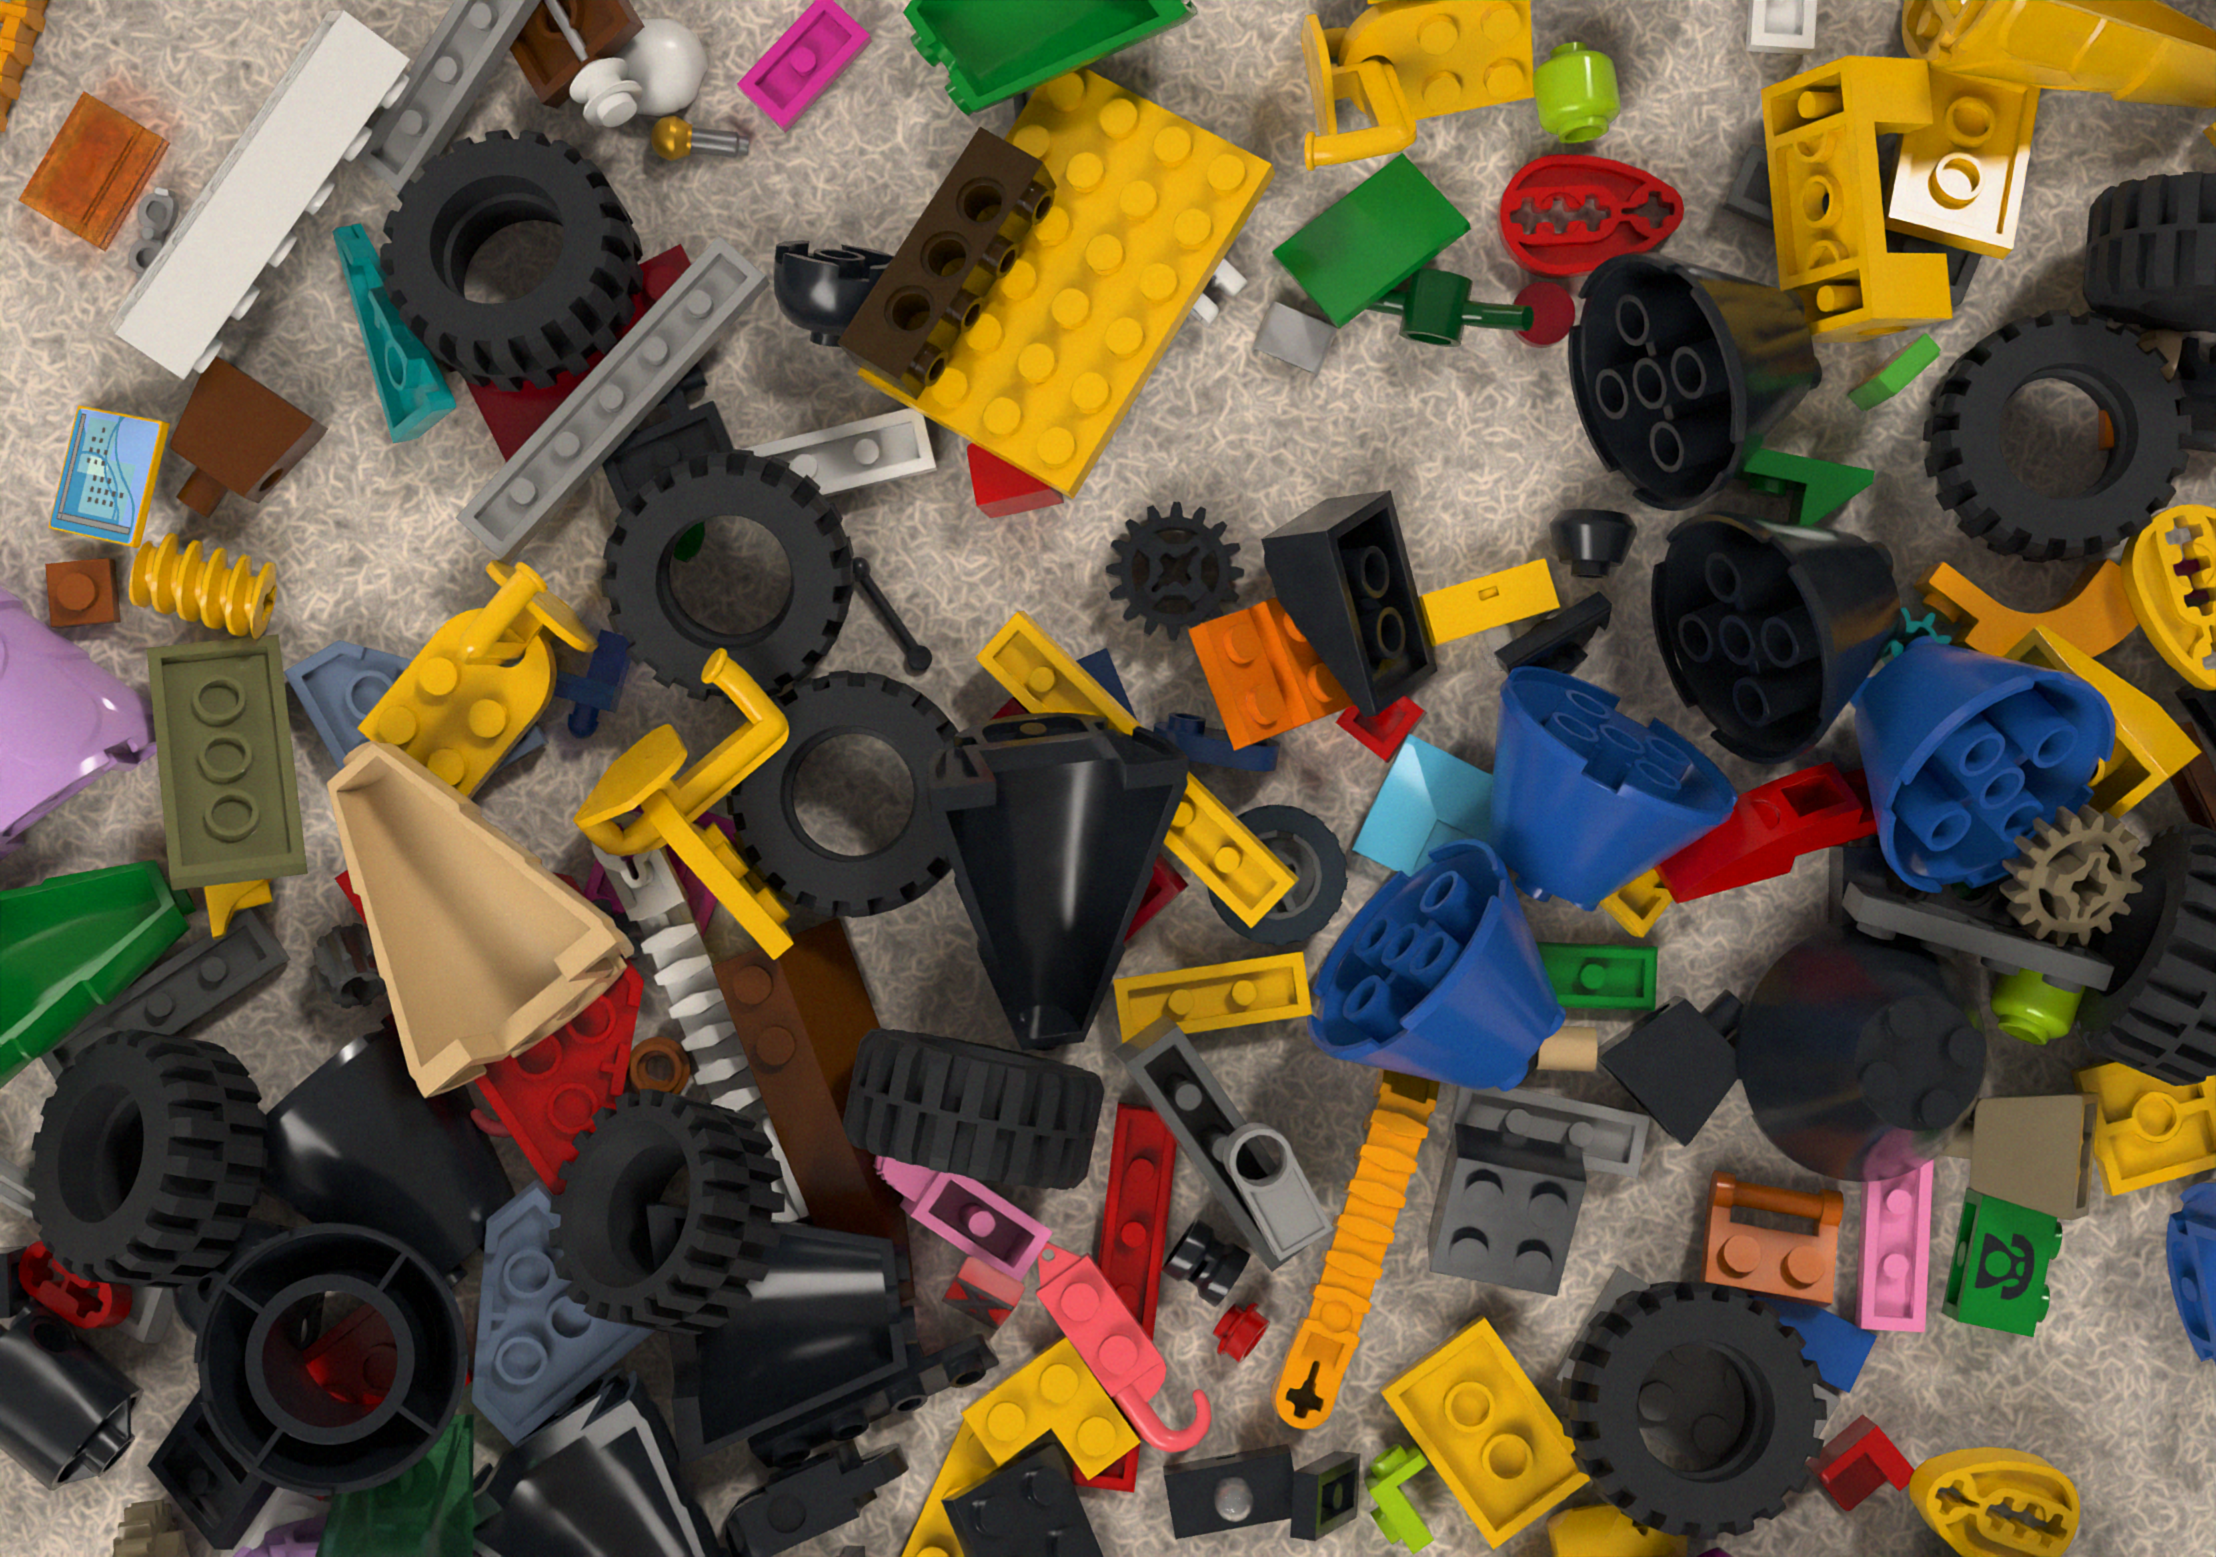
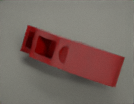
M1830 761L1800 770L1738 796V800L1732 808L1734 812L1727 822L1660 863L1654 869L1675 903L1679 904L1788 874L1791 871L1796 856L1861 839L1870 834H1878L1864 768L1840 774L1833 762Z

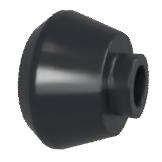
M1562 510L1549 524L1559 562L1571 565V576L1580 578H1609L1610 567H1620L1623 565L1637 534V527L1628 514L1608 510Z

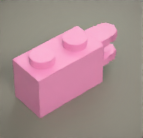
M876 1155L875 1164L873 1165L877 1169L875 1173L877 1175L880 1174L882 1180L886 1179L888 1185H891L894 1189L905 1195V1198L899 1205L904 1211L968 1255L987 1263L1020 1282L1053 1233V1231L976 1179L953 1173L934 1171L926 1167L910 1165L896 1161L893 1158Z

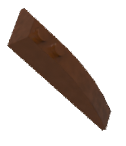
M836 918L791 935L794 944L775 960L760 947L715 964L712 968L756 1084L814 1226L890 1237L893 1244L906 1243L910 1282L898 1283L900 1303L916 1297L907 1218L905 1211L899 1206L903 1201V1194L891 1185H888L886 1179L882 1180L880 1174L877 1175L875 1173L877 1169L873 1165L875 1164L876 1154L870 1153L866 1149H859L853 1146L852 1143H849L842 1127L859 1041L871 1029L881 1028L840 919Z

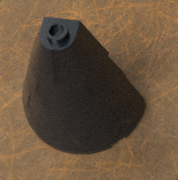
M1054 712L1008 716L974 725L955 734L954 747L947 752L937 748L927 764V807L955 873L956 889L978 936V955L1022 1051L1032 1049L1049 1051L1061 1045L1085 1041L1126 950L1123 940L1153 877V865L1187 788L1188 756L1165 737L1141 726L1135 727L1132 735L1118 732L1115 729H1108V717Z
M624 1368L613 1370L595 1379L530 1434L520 1439L515 1446L503 1452L495 1467L490 1463H486L463 1487L439 1519L447 1529L454 1533L457 1540L484 1557H731L727 1548L719 1546L698 1487L695 1483H692L684 1463L679 1462L678 1448L661 1409L653 1401L645 1382L637 1372L633 1370L628 1373Z

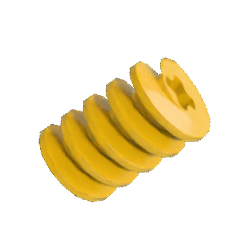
M170 532L164 537L159 548L155 547L150 540L142 545L135 557L131 570L129 598L132 605L145 608L152 604L156 612L166 615L177 611L181 619L195 622L202 618L206 627L217 630L226 625L230 634L241 637L250 632L254 640L262 636L270 621L277 597V568L275 563L267 561L258 576H252L251 556L242 554L234 568L229 569L227 568V549L217 547L209 561L205 562L203 561V542L193 539L182 555L179 554V536Z

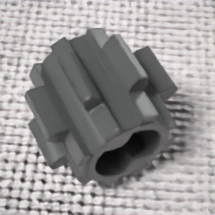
M353 923L352 926L341 927L340 924L332 927L330 933L319 937L316 942L318 947H314L312 950L316 964L309 969L318 993L328 991L332 1001L335 1004L340 1003L341 1008L350 1009L352 1006L363 1005V1007L371 1005L372 1000L378 995L383 996L387 988L384 979L379 976L369 930L366 927L363 928V925Z

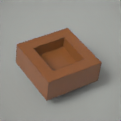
M101 558L45 564L51 627L59 629L121 623L115 559Z

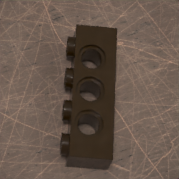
M978 128L837 343L856 365L915 400L919 398L926 386L930 387L939 380L948 363V352L961 332H968L976 324L984 307L983 299L997 278L1001 279L1011 271L1018 258L1019 244L1033 224L1037 225L1045 219L1053 205L1054 191L1057 186L1044 162L984 128ZM991 205H1001L1000 211L994 218L986 222H976L978 215L983 209ZM957 258H966L960 271L951 276H941L947 263ZM923 311L930 312L927 322L922 327L911 331L906 330L909 320L915 314Z

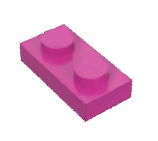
M815 0L737 83V86L751 102L786 133L872 42L871 36L833 0Z

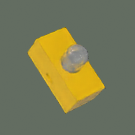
M1545 558L1430 592L1419 597L1432 648L1477 635L1484 661L1491 669L1496 671L1504 670L1499 666L1494 652L1518 638L1513 623L1552 612L1560 607Z

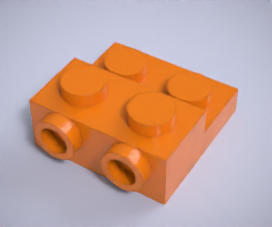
M1277 597L1265 600L1247 609L1204 622L1188 630L1234 751L1354 706L1349 695L1278 602Z

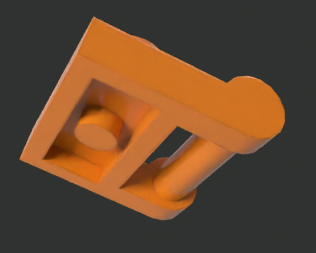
M1714 1170L1707 1201L1700 1282L1730 1286L1747 1292V1295L1823 1308L1828 1307L1833 1303L1838 1228L1844 1207L1843 1193L1822 1188L1818 1194L1738 1181L1736 1180L1735 1173ZM1732 1205L1814 1219L1812 1236L1730 1222Z

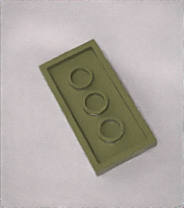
M279 634L261 636L257 640H254L253 637L146 648L172 890L308 874Z

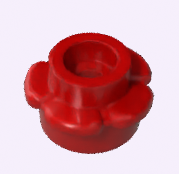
M1235 1303L1221 1318L1213 1331V1335L1221 1340L1217 1346V1353L1220 1356L1227 1353L1241 1363L1261 1340L1270 1325V1321L1256 1311L1259 1307L1257 1303H1250L1245 1310Z

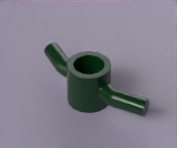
M1418 269L1410 275L1407 291L1392 289L1367 308V310L1402 316L1399 335L1403 338L1442 347L1460 346L1464 325L1488 329L1529 331L1534 322V312L1531 306L1471 301L1472 280L1459 274L1435 269Z

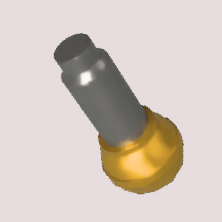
M671 115L661 118L654 125L651 132V144L660 157L669 161L690 156V153L735 158L737 155L748 156L749 136H740L737 132L694 128L693 124H689L685 120Z

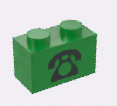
M1966 1188L1941 1313L1957 1322L2034 1338L2036 1323H2041L2045 1319L2049 1308L2050 1291L2048 1285L2045 1284L2049 1259L2054 1260L2057 1257L2062 1243L2063 1230L2061 1223L2057 1221L2058 1218Z

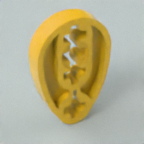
M2199 504L2175 506L2152 515L2153 522L2139 534L2129 537L2121 559L2122 582L2134 615L2149 641L2164 660L2194 687L2205 691L2216 690V669L2206 670L2202 660L2203 657L2211 654V650L2216 652V509ZM2174 524L2177 529L2188 528L2191 535V540L2182 544L2184 557L2187 560L2197 558L2200 564V571L2191 575L2194 589L2197 591L2206 589L2209 595V602L2202 604L2200 610L2194 606L2187 608L2184 602V595L2193 591L2191 582L2187 576L2177 577L2174 572L2173 565L2182 561V552L2179 544L2168 545L2165 533L2174 529Z
M1979 1447L1959 1449L1929 1458L1916 1468L1909 1483V1495L1923 1520L1944 1542L1963 1557H2061L2072 1542L2079 1524L2080 1501L2070 1479L2042 1457L2011 1448ZM1950 1486H1952L1961 1494H1956L1950 1491H1947L1946 1493L1937 1491L1940 1487L1949 1488ZM2003 1502L2015 1512H2023L2026 1509L2037 1519L2048 1523L2045 1527L2035 1526L2032 1529L2023 1520L2011 1517L2008 1521L1996 1510L1988 1509L1990 1504L2000 1505Z

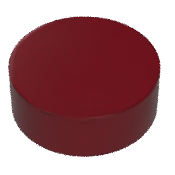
M1551 282L1530 284L1517 295L1512 305L1531 306L1533 309L1534 322L1529 331L1513 330V332L1520 341L1534 348H1547L1556 345L1569 333V328L1573 326L1575 321V306L1571 296L1561 286Z

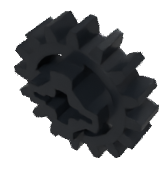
M1173 502L1170 517L1161 518L1159 511L1154 505L1147 507L1148 524L1142 527L1132 519L1127 520L1125 527L1128 534L1132 537L1128 543L1121 540H1113L1110 545V549L1122 557L1121 563H1113L1106 566V575L1113 578H1121L1122 584L1109 592L1111 601L1127 599L1130 605L1123 614L1124 621L1128 623L1141 615L1146 619L1144 635L1150 637L1156 631L1158 625L1167 627L1169 642H1176L1180 627L1188 626L1191 629L1202 624L1201 620L1206 617L1210 620L1222 617L1224 615L1219 609L1218 604L1221 601L1228 604H1236L1240 597L1234 590L1227 587L1229 581H1236L1244 577V569L1229 566L1228 560L1240 552L1239 543L1223 545L1220 538L1223 536L1228 525L1222 521L1209 529L1203 524L1206 509L1201 506L1196 510L1191 519L1183 517L1180 502ZM1178 530L1195 536L1186 544L1165 543L1156 534L1164 531ZM1137 551L1149 564V579L1138 591L1134 587L1131 571ZM1193 552H1197L1191 559L1185 574L1190 581L1189 584L1183 587L1179 582L1173 581L1168 586L1163 585L1157 592H1152L1159 585L1164 572V568L1160 563L1161 560L1167 557L1171 562L1176 563L1182 558L1186 559ZM1212 553L1216 560L1218 572L1217 583L1213 593L1208 590L1209 588L1201 580V564ZM1164 599L1184 600L1193 611L1184 614H1167L1154 608Z

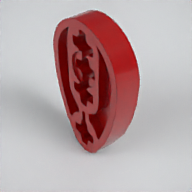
M1554 154L1533 160L1514 175L1499 202L1497 228L1504 249L1510 258L1522 269L1542 278L1566 279L1589 276L1604 261L1618 255L1634 251L1649 252L1672 235L1683 220L1684 205L1682 197L1675 188L1645 170L1616 160L1590 155ZM1649 196L1656 197L1658 207L1668 208L1670 215L1664 217L1656 229L1650 228V221L1647 217H1638V214L1622 213H1633L1635 210L1643 208L1648 202ZM1587 199L1594 200L1595 210L1606 211L1607 218L1600 220L1596 225L1594 232L1587 231L1585 221L1575 220L1568 222L1562 234L1555 233L1554 225L1550 222H1539L1534 227L1531 235L1523 234L1522 224L1511 223L1510 216L1518 213L1524 202L1531 203L1532 213L1535 214L1548 213L1552 208L1553 201L1562 202L1564 212L1575 213L1582 209Z

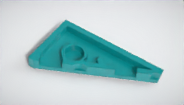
M361 223L337 227L332 233L392 442L394 444L417 439L457 408L454 396L429 350L426 349L400 319V312L390 302L384 287V282L388 275L380 267V258Z

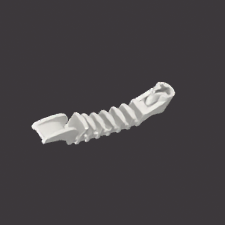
M630 811L611 819L617 826L621 824L623 829H625L642 814ZM592 843L593 852L602 864L629 920H638L646 939L641 944L644 954L652 953L659 973L654 976L657 985H665L673 1004L668 1009L672 1019H679L686 1036L681 1041L685 1051H692L700 1070L694 1075L697 1085L705 1084L712 1101L711 1104L733 1109L736 1113L747 1115L757 1124L753 1130L766 1133L773 1145L763 1157L780 1162L783 1177L772 1182L771 1186L772 1191L785 1194V1212L772 1213V1219L794 1222L810 1216L779 1142L712 966L717 961L713 952L709 953L704 939L699 933L702 931L699 922L695 921L687 901L690 896L672 866L665 847L663 846L643 854H636L631 859L630 856L620 857L607 854Z

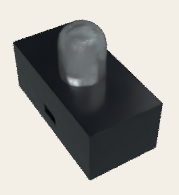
M1288 1444L1163 1466L1175 1540L1291 1519L1294 1467Z

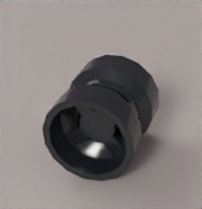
M1196 1218L1169 1254L1162 1267V1271L1178 1282L1188 1280L1197 1287L1199 1297L1216 1307L1225 1298L1249 1261L1250 1254L1235 1243H1222L1215 1238L1212 1227Z

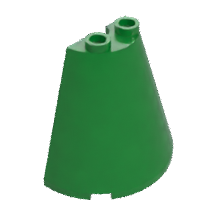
M911 0L903 13L916 30V33L910 37L914 47L931 66L936 67L940 62L945 65L950 74L948 77L951 80L945 85V90L957 107L964 114L970 116L973 112H981L1187 23L1197 15L1198 11L1191 0L1187 4L1183 2L1184 0Z

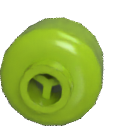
M1571 42L1555 47L1550 51V59L1543 62L1533 73V90L1541 128L1550 134L1558 135L1559 141L1562 143H1582L1597 139L1609 131L1608 124L1614 121L1620 114L1621 100L1614 63L1603 52L1588 50L1586 43Z
M2020 968L2017 976L2000 973L1990 999V1008L1999 1018L1997 1026L2000 1030L2021 1041L2042 1046L2047 1045L2049 1039L2062 1038L2070 1032L2085 991V985H2082L2080 993H2072L2043 982L2041 980L2043 973Z

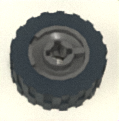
M1266 805L1253 808L1238 815L1236 818L1300 880L1253 928H1250L1207 886L1210 901L1220 918L1239 935L1260 944L1274 946L1301 942L1310 938L1315 932L1321 931L1330 923L1328 921L1334 913L1338 912L1343 903L1341 899L1344 890H1347L1348 878H1346L1345 867L1347 866V861L1334 832H1331L1325 826V822L1317 816L1294 806Z

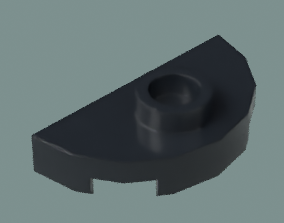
M1598 591L1557 616L1540 621L1529 632L1494 652L1499 666L1508 675L1512 669L1522 666L1541 667L1567 674L1587 658L1588 654L1582 648L1594 636L1598 626L1606 631L1610 621L1612 603Z

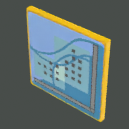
M78 405L48 528L140 549L170 423Z

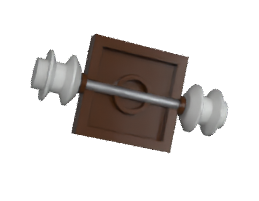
M541 0L509 48L541 103L558 109L572 97L578 103H587L583 116L588 124L594 126L604 125L606 127H616L627 122L637 110V105L643 94L642 88L637 82L626 80L629 73L627 63L623 59L612 58L645 27L630 1Z

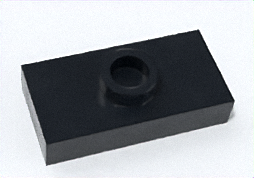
M1334 1451L1294 1471L1290 1538L1317 1541L1357 1518L1360 1453Z

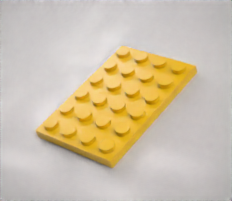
M1085 67L1037 87L1004 139L1044 162L1057 186L1054 191V202L1045 219L1037 225L1033 224L1019 244L1018 258L1011 271L1005 277L997 278L983 299L984 307L976 324L968 332H961L948 352V363L942 376L934 385L926 386L919 398L915 400L863 368H860L857 372L865 383L1072 499L1078 493L1276 174L1271 163ZM991 205L983 209L978 215L976 222H986L994 218L1000 211L1001 205ZM957 258L947 263L941 276H951L960 271L966 258ZM923 311L915 314L909 320L906 330L911 331L922 327L927 322L930 312Z

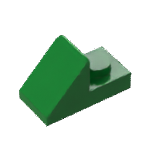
M1759 448L1733 479L1749 481L1748 492L1766 497L1784 498L1787 489L1794 490L1788 522L1811 526L1871 485L1875 471Z

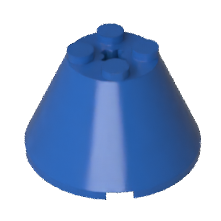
M1921 636L1911 641L1902 654L1887 663L1875 676L1866 678L1850 699L1851 705L1856 709L1854 717L1855 730L1883 855L1888 865L1904 882L1918 890L1930 893H1941L1943 888L1940 885L1962 881L1970 889H1973L2009 874L2010 872L2002 866V863L2005 859L2019 858L2022 850L2014 843L2016 836L2026 837L2030 840L2036 834L2033 820L2039 817L2048 825L2054 823L2057 807L2064 806L2076 815L2082 804L2087 805L2095 793L2087 784L2096 769L2099 759L2101 758L2104 762L2110 761L2114 747L2115 721L2110 704L2088 681L2070 673L1937 643L1931 636Z
M1522 666L1512 669L1508 678L1500 687L1489 833L1485 840V843L1500 855L1504 863L1519 874L1515 884L1522 892L1541 902H1548L1552 895L1568 900L1580 909L1593 912L1600 901L1730 819L1734 812L1732 808L1738 800L1733 785L1710 758L1681 734L1656 717L1653 718L1649 727H1646L1614 710L1621 697L1587 681L1555 670Z
M1459 839L1428 851V856L1433 862L1423 867L1412 877H1408L1400 870L1357 912L1330 950L1315 980L1312 991L1321 999L1317 1010V1017L1312 1014L1307 1016V1029L1312 1042L1332 1058L1475 1090L1496 1086L1502 1092H1507L1524 1079L1529 1067L1528 1061L1539 1049L1543 1041L1560 1029L1565 1021L1566 1009L1557 1001L1556 992L1504 861L1485 842L1477 839Z

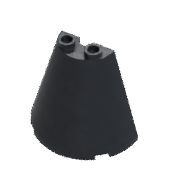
M392 1012L381 1020L380 1023L384 1028L367 1033L363 1037L361 1035L308 1076L266 1114L268 1132L263 1134V1147L268 1149L267 1168H261L258 1185L263 1187L262 1192L313 1224L328 1222L352 1223L375 1228L399 1238L421 1253L438 1270L451 1290L469 1274L461 1264L478 1248L484 1253L487 1219L513 1199L516 1194L489 1135L480 1130L470 1117L471 1111L476 1109L466 1085L464 1084L450 1091L424 1098L417 1087L416 1081L409 1074Z
M655 1202L648 1203L646 1206L655 1271L668 1259L681 1236L688 1214L689 1206ZM772 1219L771 1228L782 1230L778 1248L765 1247L761 1260L771 1265L763 1282L750 1279L746 1284V1287L753 1296L743 1309L727 1307L730 1320L718 1328L704 1325V1333L695 1335L668 1333L674 1374L671 1400L679 1462L686 1463L698 1460L907 1368L905 1346L918 1345L914 1306H900L898 1283L910 1282L906 1243L893 1244L890 1237Z

